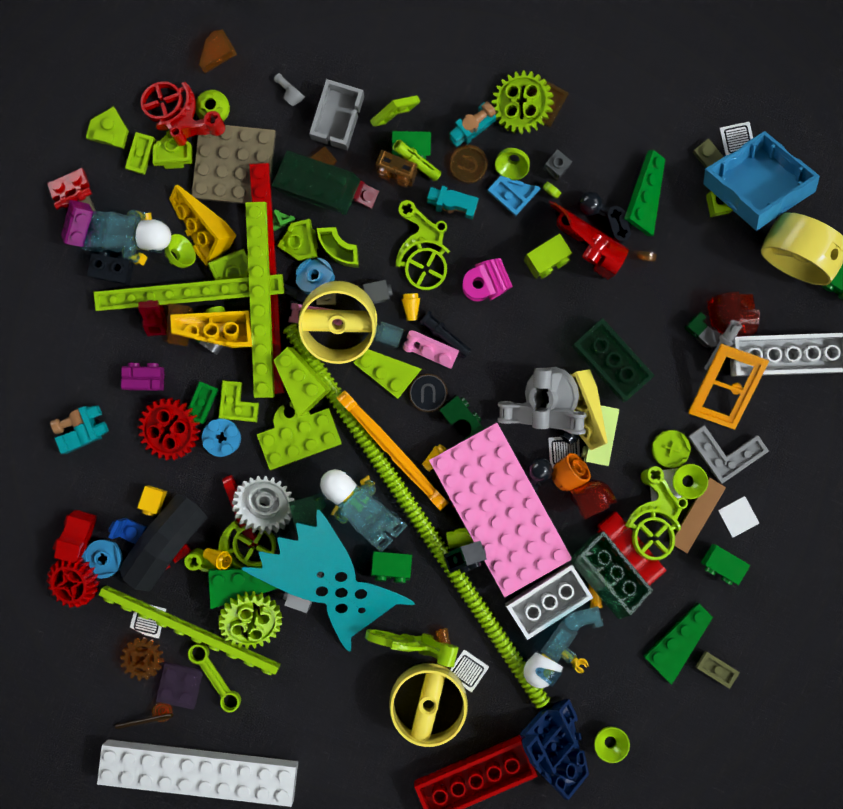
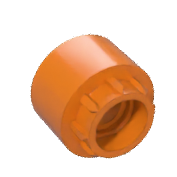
M569 453L554 464L551 475L554 484L562 491H575L591 478L586 463L574 453Z

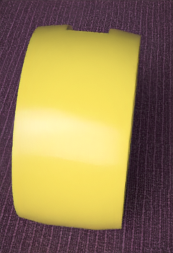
M783 213L774 222L761 248V254L771 265L791 277L810 284L829 285L843 264V235L814 218L797 213Z
M345 281L327 282L314 289L305 299L298 318L299 334L306 349L316 358L333 364L348 363L362 356L372 344L377 328V313L371 298L357 285ZM340 293L357 299L364 305L367 311L307 309V307L323 295ZM340 319L343 324L335 325L333 320ZM309 331L332 332L334 334L365 332L369 334L360 344L349 349L337 350L318 343Z
M434 663L415 665L403 672L392 688L389 703L390 716L397 731L409 742L423 747L442 745L457 735L466 720L468 701L465 688L457 675L442 665ZM426 673L412 730H410L401 722L394 706L395 695L406 680L415 675ZM446 677L457 686L462 695V710L458 719L451 727L443 732L431 735ZM431 700L434 705L431 708H426L423 703Z

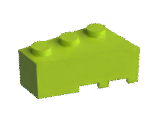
M287 347L273 360L298 417L307 414L331 391L328 385L293 347Z

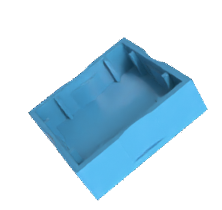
M764 131L745 143L737 151L726 155L707 167L703 184L757 231L815 193L820 176L800 159L792 156L783 145Z

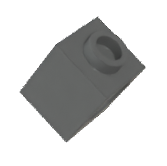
M557 149L545 163L543 170L558 181L570 167L572 161Z
M386 280L363 284L364 291L371 298L373 304L390 301L389 296L393 295L391 284L387 285Z

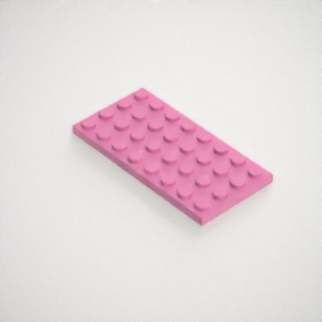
M498 423L489 426L429 460L473 542L481 541L487 558L484 562L504 597L572 560Z

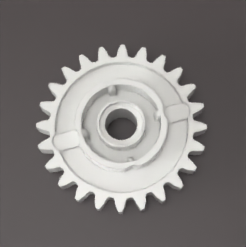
M257 476L255 481L250 477L249 481H243L242 486H238L237 492L234 493L232 511L236 512L235 518H241L239 524L246 523V530L252 527V533L256 530H259L260 535L264 531H267L268 535H270L272 530L277 533L279 527L284 529L285 525L289 524L290 518L294 514L292 512L295 508V505H293L294 498H290L292 492H286L287 486L281 487V481L275 483L274 478L269 481L267 476L263 480Z

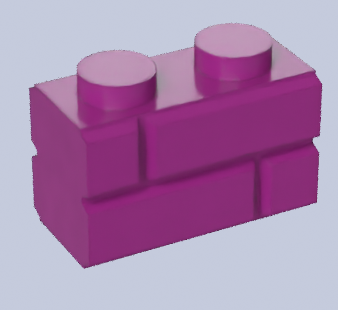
M70 200L64 228L61 233L64 243L84 247L93 214L90 204Z
M128 363V366H122V390L164 391V368L159 367L158 363H147V367H140V363Z

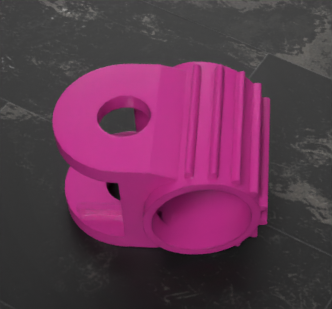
M501 258L476 264L475 268L465 274L462 284L465 296L476 302L488 298L491 301L513 287ZM480 281L483 287L476 289L473 286V282Z

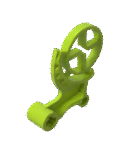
M404 200L399 205V213L403 218L417 224L419 230L401 246L396 259V267H405L406 276L414 287L421 290H432L440 286L447 275V264L442 256L445 252H450L442 245L444 233L447 231V224L444 221H438L436 224L432 223L416 208L412 201ZM410 205L412 212L404 214L405 211L403 210V207H408ZM443 224L445 228L443 230H439L438 226ZM421 244H435L442 249L438 252L431 248H422ZM417 246L418 250L409 256L407 262H403L402 259L407 251ZM423 251L433 252L427 262V267L431 266L436 254L442 259L444 264L443 275L431 269L429 270L430 274L441 279L436 285L431 287L420 286L426 275L425 271L422 272L417 284L412 281L408 271L409 263L421 269L424 268L422 264L412 260L416 254Z
M654 466L643 470L641 480L657 493V499L636 508L625 525L627 528L634 529L632 533L633 546L636 552L647 560H661L672 552L675 545L673 530H681L677 519L682 509L688 506V501L685 498H676L664 479L663 470L660 467ZM651 513L650 518L641 520L637 525L634 524L641 515ZM656 513L664 516L672 525L670 526L665 520L656 517ZM647 521H657L663 525L654 534L655 538L659 537L666 529L669 533L670 543L668 549L659 540L654 541V544L664 553L659 557H651L644 553L653 544V540L647 541L642 548L639 547L637 540L639 529L648 537H653L652 532L644 525Z
M236 520L225 529L219 541L218 550L227 551L232 557L231 565L228 568L246 567L243 564L247 565V567L262 566L261 561L249 560L255 549L254 546L250 548L246 557H243L237 545L238 539L247 545H251L253 541L240 534L246 530V525L240 528ZM235 529L237 533L233 539V548H230V535L232 530ZM264 531L263 533H266L271 541L272 550L270 551L261 545H258L256 550L274 554L276 550L275 537L272 532L268 535L267 531ZM260 532L258 533L254 541L255 544H257L262 537V535H260ZM200 548L193 549L184 561L185 566L192 571L199 569L203 572H208L209 569H217L208 560L203 558L204 550Z
M376 629L366 630L365 639L370 642L391 647V649L398 651H418L419 654L436 658L437 663L442 666L454 667L458 647L448 643L437 642L433 639L434 636L423 633L422 636H412L404 633L398 635Z

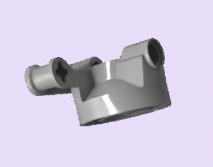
M557 367L535 368L534 374L526 385V403L498 402L500 414L497 422L528 424L536 429L554 428L575 435L586 433L584 418L587 417V413L574 411L579 400L578 386L574 378L563 369ZM543 389H548V392H547V394H548V396H549V403H548V404H547V402H546V401L544 400V398H543V394H542V390H543Z

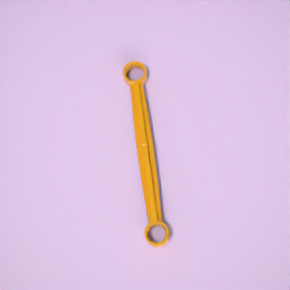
M344 390L336 397L338 401L354 416L381 449L389 454L392 461L441 511L449 502L433 487L417 466L383 429Z

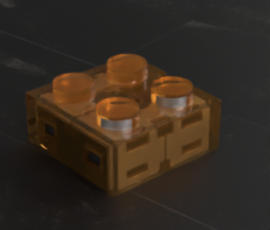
M381 150L376 162V170L379 177L385 180L393 178L397 180V184L400 186L412 187L418 174V164Z

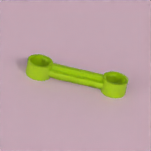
M204 643L194 644L188 651L189 660L200 665L221 697V708L226 712H234L241 704V696L238 692L229 689L209 659V648ZM195 647L204 649L205 657L202 660L194 658L192 651ZM227 695L235 696L237 699L236 707H227L224 703V698Z

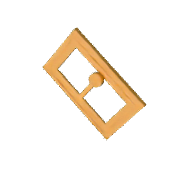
M720 344L688 413L735 430L769 360ZM726 357L754 366L744 387L740 383L728 385L715 380ZM713 384L729 389L735 395L740 394L729 416L702 407Z

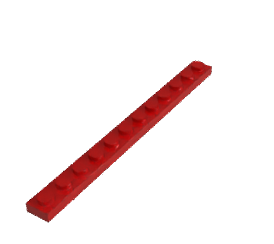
M249 164L252 202H267L270 275H277L270 164ZM278 294L270 295L273 360L282 352ZM273 361L275 394L285 393L283 381Z

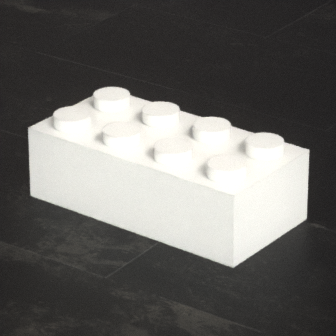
M569 562L506 602L505 605L528 640L593 597L573 565Z

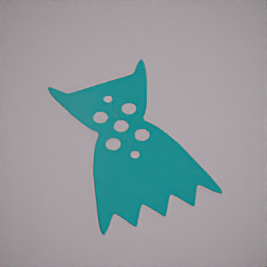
M317 510L316 527L296 523L298 540L278 537L280 554L260 551L259 556L262 568L242 567V570L291 595L317 603H325L328 616L339 640L345 649L350 652L352 636L396 604L415 605V603L407 597L370 583L357 582L355 570L347 550L320 510ZM323 572L324 576L322 578L317 577V573ZM339 572H344L347 574V579L343 582H338L335 579V575ZM323 586L328 589V593L325 596H318L315 592L316 589ZM345 588L348 593L345 597L340 598L335 595L336 590ZM359 589H364L367 592V596L363 599H358L355 597V592ZM338 604H345L348 607L344 613H338L335 608ZM365 608L366 611L364 613H359L358 609Z

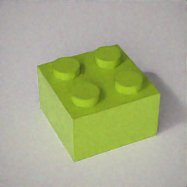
M559 233L529 252L525 256L524 262L535 279L538 277L543 279L551 274L554 267L559 269L567 264L572 252Z

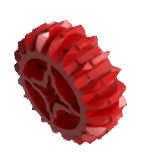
M83 557L79 558L75 563H71L70 560L68 562L60 559L57 560L47 574L49 578L46 582L50 584L48 589L53 591L51 596H56V602L61 600L62 605L68 604L69 608L74 606L78 608L84 604L86 605L95 597V593L98 591L97 585L99 581L96 580L98 574L93 573L95 567L90 568L89 562L84 563Z

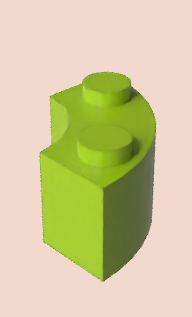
M336 227L317 228L318 238L322 247L334 261L347 267L359 268L357 245L348 244L343 241L338 235Z

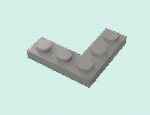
M705 425L687 436L720 484H723L769 452L758 435L727 456Z

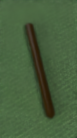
M168 713L116 724L115 728L120 729L172 718L173 714Z

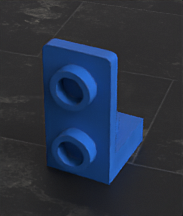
M129 518L118 519L110 525L108 530L110 535L108 538L115 539L121 537L136 544L147 527Z

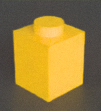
M150 485L145 486L138 508L143 510L142 513L149 516L160 513L167 491Z

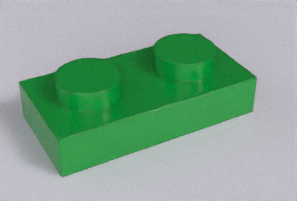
M199 382L188 408H193L190 413L191 415L197 414L194 421L201 424L205 423L218 388Z

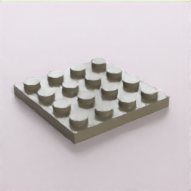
M225 125V132L220 136H213L212 134L198 135L192 196L198 200L236 204L252 202L249 164L269 163L271 179L276 131Z

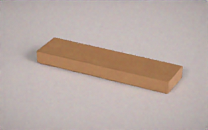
M708 477L706 491L694 500L680 524L681 530L675 533V547L685 553L689 552L726 489L725 486Z

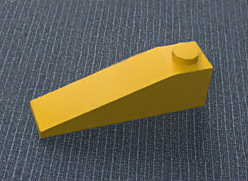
M175 185L169 200L180 220L183 219L187 228L185 232L187 236H191L195 244L193 246L195 253L208 266V262L216 260L230 249L236 234L226 221L182 187Z
M249 310L170 315L172 334L231 348L252 347Z

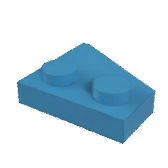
M500 176L488 189V192L516 217L541 188Z

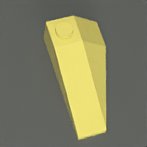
M588 369L576 371L571 376L574 378L579 391V400L574 411L587 413V417L584 418L586 433L579 436L590 450H594L608 442L597 385L591 370Z

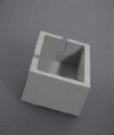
M326 79L309 133L311 140L327 145L330 141L331 146L348 151L358 119V113L364 100V91Z

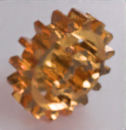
M144 637L140 642L139 638H136L134 643L130 641L127 644L129 648L125 647L122 650L125 655H122L120 659L125 660V662L121 664V667L126 666L127 669L124 673L131 672V679L137 676L138 681H140L144 676L148 680L150 674L155 676L157 674L156 670L162 668L159 663H162L164 659L159 658L163 651L157 650L160 645L154 646L153 639L147 642L146 637ZM139 646L146 647V648H148V650L142 649V648L139 647ZM147 654L145 659L137 664V661H139L140 657Z

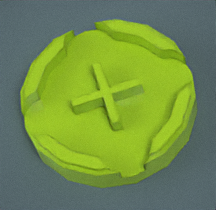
M667 430L655 437L651 451L653 458L658 464L668 468H676L688 460L691 446L684 434L675 430Z

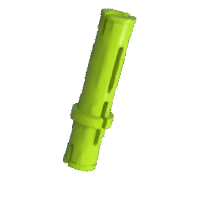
M401 139L393 144L392 149L399 153L407 163L415 164V167L431 178V180L436 181L439 179L441 171L421 157L416 149L410 148Z

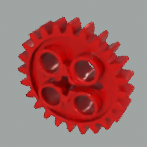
M162 398L160 403L156 400L153 402V405L146 406L148 411H142L145 417L139 418V421L143 424L139 425L138 428L142 429L143 432L138 435L144 436L145 439L141 443L147 442L146 450L153 449L151 455L158 453L159 459L165 455L166 460L171 459V456L173 460H176L178 455L182 458L185 456V453H190L191 448L196 446L193 441L199 440V437L195 434L201 430L195 428V426L200 424V422H194L197 414H190L193 408L187 410V403L180 405V399L175 400L173 403V398H168L167 402L165 398ZM164 411L169 415L168 420L163 416ZM179 422L184 424V431L179 428ZM154 427L159 430V436L154 433ZM170 438L174 440L175 446H172L170 444Z

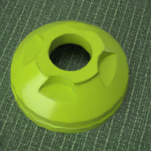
M206 90L196 99L195 111L199 119H203L206 113L210 111H216L224 121L229 115L230 105L226 96L221 92ZM210 99L216 102L215 108L211 110L205 107L206 101Z
M507 148L498 154L495 168L501 176L511 180H519L528 174L530 160L522 150ZM517 155L520 160L514 162L510 160L509 156Z
M180 234L171 235L169 245L164 248L165 257L169 260V263L177 267L186 268L191 266L196 260L193 245L186 237ZM171 251L176 254L177 259L173 256Z
M685 464L675 471L672 484L674 490L681 497L696 499L706 491L708 476L700 466ZM686 475L693 478V484L689 487L684 486L682 482Z
M610 726L601 729L597 733L594 747L597 755L603 761L617 763L627 756L630 750V742L624 731ZM607 737L615 738L616 743L613 747L605 745Z

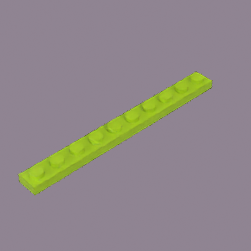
M245 202L254 398L275 397L267 202Z
M283 274L270 275V295L284 294ZM249 277L94 292L96 311L138 307V302L158 300L160 305L250 297Z
M105 586L99 593V596L103 597L105 602L111 604L115 602L121 605V608L125 611H135L143 619L149 620L150 618L155 620L156 624L166 628L168 626L174 629L173 632L176 634L190 636L191 640L196 643L203 642L208 644V647L214 651L221 650L226 652V656L232 659L239 658L250 667L257 666L265 674L276 675L281 664L243 646L238 648L236 643L231 645V641H225L223 637L112 587Z

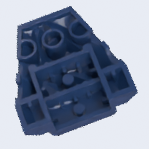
M569 699L555 703L552 708L542 709L520 733L523 749L532 766L565 800H569L589 775L585 752L580 750L578 740L582 739L581 733H576L574 723L578 721L577 714Z

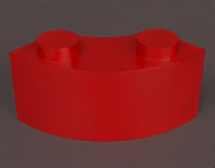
M74 510L70 515H67L64 521L65 528L53 546V550H55L54 558L67 562L70 560L71 563L78 561L88 546L97 516L79 510Z

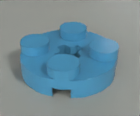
M322 258L307 259L296 270V284L302 292L308 295L320 285L335 280L332 267ZM319 273L318 278L312 280L311 275H317Z
M228 419L212 420L203 430V447L210 454L217 457L231 455L239 448L241 443L239 429L234 422ZM221 432H223L224 437H227L226 441H222V443H219L217 435H220Z
M101 539L92 542L83 554L84 563L89 562L90 568L95 567L93 573L98 574L97 578L102 579L108 578L120 570L119 567L122 564L123 555L116 542ZM101 553L107 556L105 564H102V561H98Z

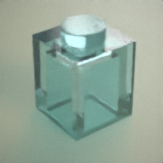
M382 322L381 325H377L375 340L398 349L404 329Z

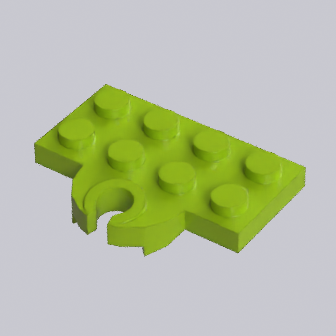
M289 402L290 406L294 409L292 402ZM282 405L275 413L273 420L274 428L257 434L270 470L342 444L329 408L313 414L308 412L300 417L297 416L295 411L294 416L288 418L284 414L285 407Z

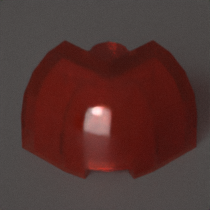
M729 292L718 295L707 302L712 327L715 326L720 333H725L731 320L738 321L737 326L740 323L742 324V328L736 337L752 336L757 331L760 321V310H755L753 294Z
M590 479L582 486L570 490V497L573 503L577 505L584 519L608 509L610 504L617 503L611 488L600 480Z

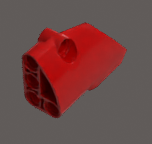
M549 201L551 207L561 213L557 219V227L578 241L585 240L589 244L582 257L595 265L593 271L607 280L615 276L624 263L629 249L557 203ZM562 217H567L570 225H564Z

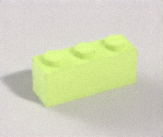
M601 406L608 443L594 450H590L587 445L583 446L581 457H584V462L609 466L619 409Z

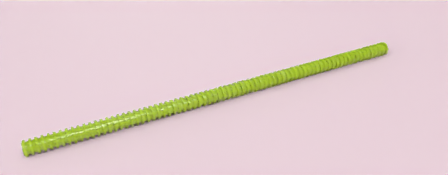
M293 323L284 329L283 334L287 335L286 338L290 339L289 343L294 345L293 348L297 350L301 357L331 389L326 398H329V402L333 403V408H336V412L340 413L339 417L344 419L343 423H346V427L350 428L349 432L354 434L353 438L357 439L356 442L360 443V448H363V452L367 453L366 457L371 459L370 463L373 462V467L377 468L376 472L381 474L380 478L383 477V482L387 483V488H390V492L394 493L393 497L398 499L397 503L400 502V507L404 508L403 512L407 513V518L410 517V522L414 523L413 527L418 529V533H421L420 537L424 538V543L427 542V547L431 548L430 552L434 553V558L437 557V562L441 563L440 567L444 568L445 573H448L447 577L451 578V583L454 582V587L458 588L457 592L461 593V598L464 597V602L468 603L467 607L471 608L470 611L472 613H475L474 617L478 618V623H481V627L485 628L484 632L488 633V638H491V642L495 643L494 647L498 648L497 651L501 653V657L505 658V663H508V667L512 668L511 672L515 673V678H518V682L522 683L521 687L525 688V693H528V697L532 698L531 701L535 703L536 708H542L549 702L550 697L546 696L547 693L542 688H535L525 680L523 673L526 662L522 661L523 657L519 656V651H516V647L512 646L513 643L509 641L510 638L505 636L506 632L502 631V626H499V622L495 621L496 617L492 616V611H489V607L485 606V601L482 602V597L478 596L479 592L475 591V586L472 587V582L468 581L469 577L465 576L466 573H461L460 570L449 573L444 554L450 552L448 551V546L445 547V542L441 541L442 537L438 536V531L435 532V527L431 526V521L428 522V517L424 516L425 512L421 511V506L418 507V502L414 501L415 497L411 496L412 493L408 492V487H405V483L401 482L402 478L397 476L398 472H395V468L391 467L392 463L387 461L388 457H385V453L381 452V447L377 446L378 444L374 442L373 438L354 416L338 401L336 397L341 394V388L337 387L338 383L334 382L335 379L333 377L331 378V373L327 372V367L324 368L325 364L321 363L320 359L313 356L306 349L297 328L298 324Z

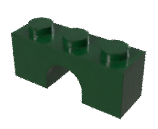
M456 396L439 411L450 425L458 420H465L470 424L471 432L464 440L488 428L482 427L479 423L482 420L476 412H470L467 408L470 405L465 398Z

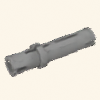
M730 321L725 333L721 334L717 347L705 365V370H708L720 344L734 345L735 337L742 328L741 323L737 326L738 321Z

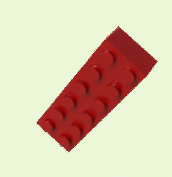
M518 735L414 780V788L423 809H465L534 779L538 775L523 749L522 738Z

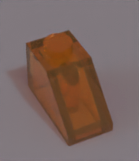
M223 29L213 31L205 40L199 63L204 73L237 55Z
M169 304L167 316L168 344L188 346L189 338L171 333L170 315L192 314L193 308Z

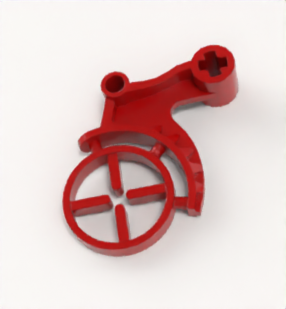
M157 82L150 85L142 94L141 108L150 120L158 122L156 124L158 130H169L178 146L185 145L187 138L194 135L212 134L213 136H220L225 132V124L220 114L216 111L206 113L203 119L193 120L196 100L193 91L186 82L181 83L182 87L179 89L170 82ZM161 88H170L177 93L163 98ZM157 91L160 101L165 100L168 104L178 100V104L172 112L168 113L163 102L160 104L156 100L146 104V101L151 93ZM186 91V102L183 107L184 101L181 93ZM161 105L163 116H154L147 111Z

